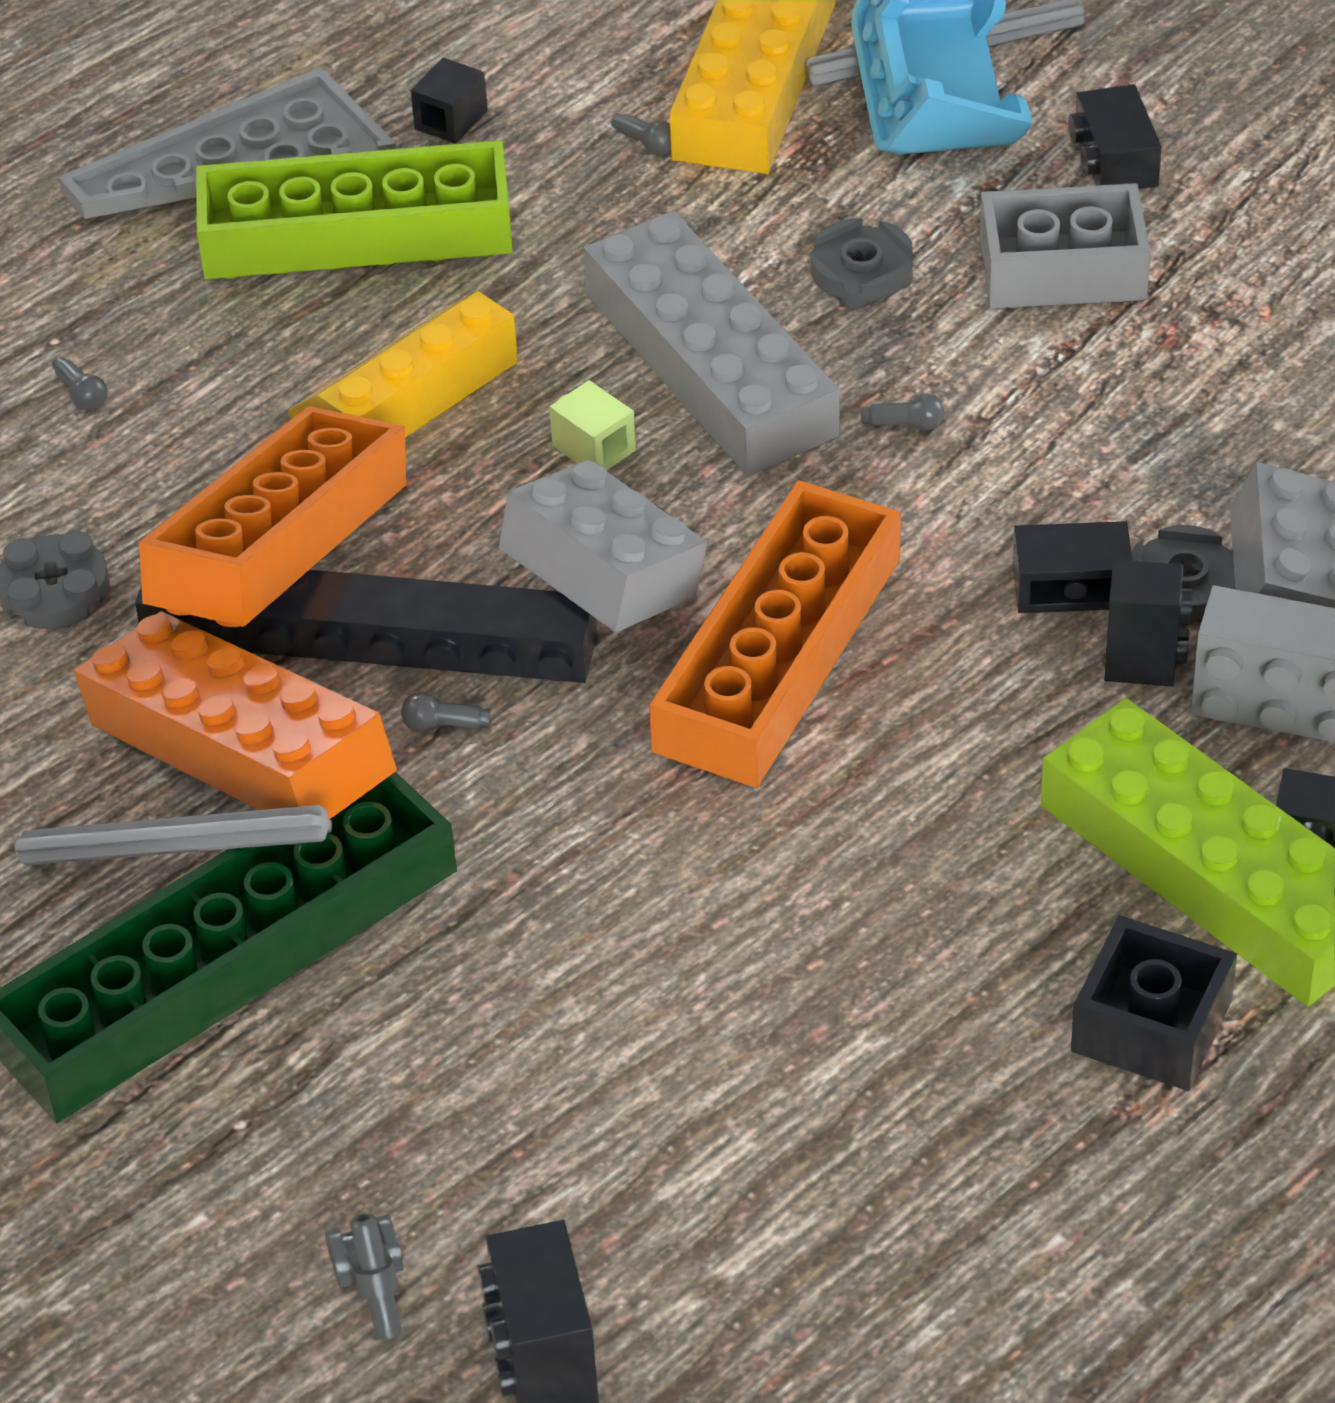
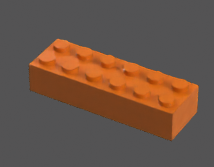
M307 406L139 541L142 603L164 608L174 615L190 614L215 620L218 624L225 627H244L406 486L405 426Z
M797 480L649 704L652 753L758 788L900 561L901 512Z
M162 611L156 615L146 617L138 623L135 629L114 643L99 648L90 659L73 669L92 726L257 810L321 805L327 809L328 819H331L397 771L379 712Z

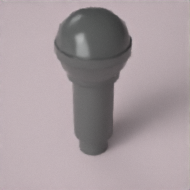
M619 113L612 117V127L624 135L641 141L650 153L666 155L671 152L669 122L655 121L648 123L631 115Z
M58 357L53 361L52 367L55 370V374L70 389L71 399L75 406L81 410L92 411L104 404L107 398V388L100 377L84 374L72 361L63 357Z
M923 393L905 403L872 404L870 407L861 408L862 424L871 423L873 426L910 424L911 427L914 426L920 430L930 431L941 424L945 411L940 399L935 395Z
M425 692L414 693L407 697L401 709L403 722L408 728L416 732L437 728V725L479 728L480 726L489 727L491 709H482L479 705L439 702V699H435L432 695Z

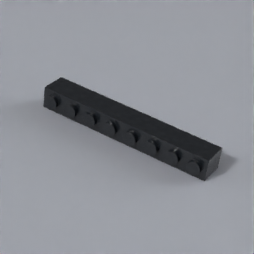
M311 569L244 627H225L218 624L215 620L190 614L174 615L164 608L143 604L141 587L135 602L138 622L162 611L250 653L586 683L597 637L596 618L559 591Z

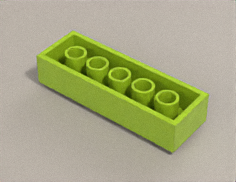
M503 140L196 166L197 237L204 280L231 279L241 276L286 274L289 272L324 269L336 270L371 265L384 266L394 263L440 261L443 259L476 256L489 257L513 253Z
M1128 698L1121 700L1043 758L1041 806L1305 1006L1309 1007L1335 986L1334 847Z

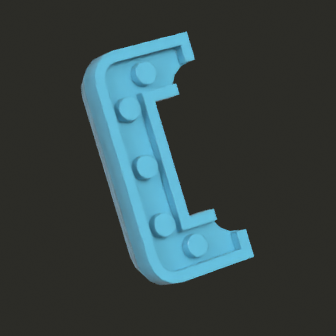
M1005 0L856 1L851 19L852 33L876 148L900 155L1004 146L1016 143L1028 132L1032 121L1026 99L1020 95L1008 94L1000 101L986 35L994 25H997L1002 20L1006 9Z

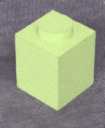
M590 380L569 394L563 395L557 402L549 406L552 446L577 464L591 460L601 465L607 471L636 451L634 411Z

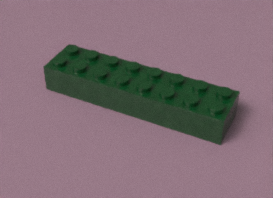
M394 772L329 819L332 822L331 831L327 833L326 838L321 842L225 850L0 987V1062L56 1124L457 872L452 824L397 772Z

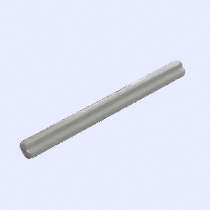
M1060 0L1004 13L1002 20L997 25H994L986 35L988 47L1081 26L1084 23L1083 5H1081L1079 0ZM855 47L806 59V77L812 86L861 76Z
M313 805L25 830L21 833L20 839L15 840L14 849L18 852L19 861L22 864L40 865L321 842L326 838L327 833L331 831L332 822L328 819L325 807Z

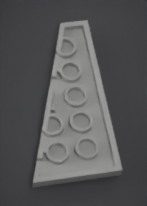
M320 67L61 175L58 178L61 193L80 215L87 219L196 198V166L391 150L396 149V143Z

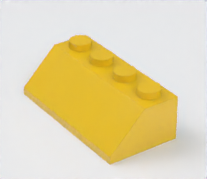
M476 291L440 310L288 409L289 417L292 419L307 406L405 426L406 438L518 363L514 315L481 292Z

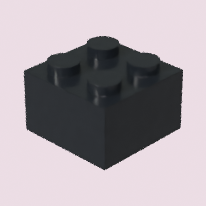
M1118 915L1073 1005L1071 1052L1189 1092L1232 1002L1237 953Z
M565 1220L486 1235L489 1262L478 1264L477 1270L484 1303H482L484 1322L489 1342H493L497 1356L494 1358L502 1397L514 1395L516 1403H599L593 1329Z

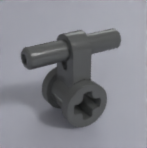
M367 1213L355 1216L350 1222V1232L340 1234L338 1228L325 1232L327 1248L339 1288L352 1286L354 1281L359 1295L368 1300L376 1337L383 1341H389L397 1338L402 1332L393 1294L398 1288L396 1273L404 1271L402 1255L389 1214L379 1217Z

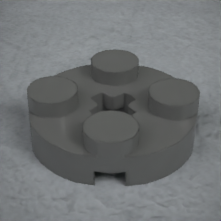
M862 218L845 219L825 227L814 239V249L812 252L810 251L811 277L819 288L834 297H838L840 303L846 308H864L870 301L891 296L901 289L910 286L913 281V244L903 230L889 222L879 220V228L862 226ZM857 258L864 262L854 261L853 259Z
M1191 525L1169 526L1158 530V538L1150 540L1145 545L1143 538L1132 550L1133 561L1181 564L1183 569L1192 570V577H1182V588L1193 589L1191 621L1202 622L1213 585L1235 589L1233 554L1222 545V536L1212 530Z
M71 531L65 535H46L31 540L17 539L7 544L4 548V560L0 563V604L4 612L12 617L11 611L16 615L24 617L25 625L39 629H55L73 625L89 616L87 608L93 605L98 598H100V603L102 604L108 595L110 580L106 560L102 552L93 545L91 536L85 532ZM58 577V584L47 585L45 580Z

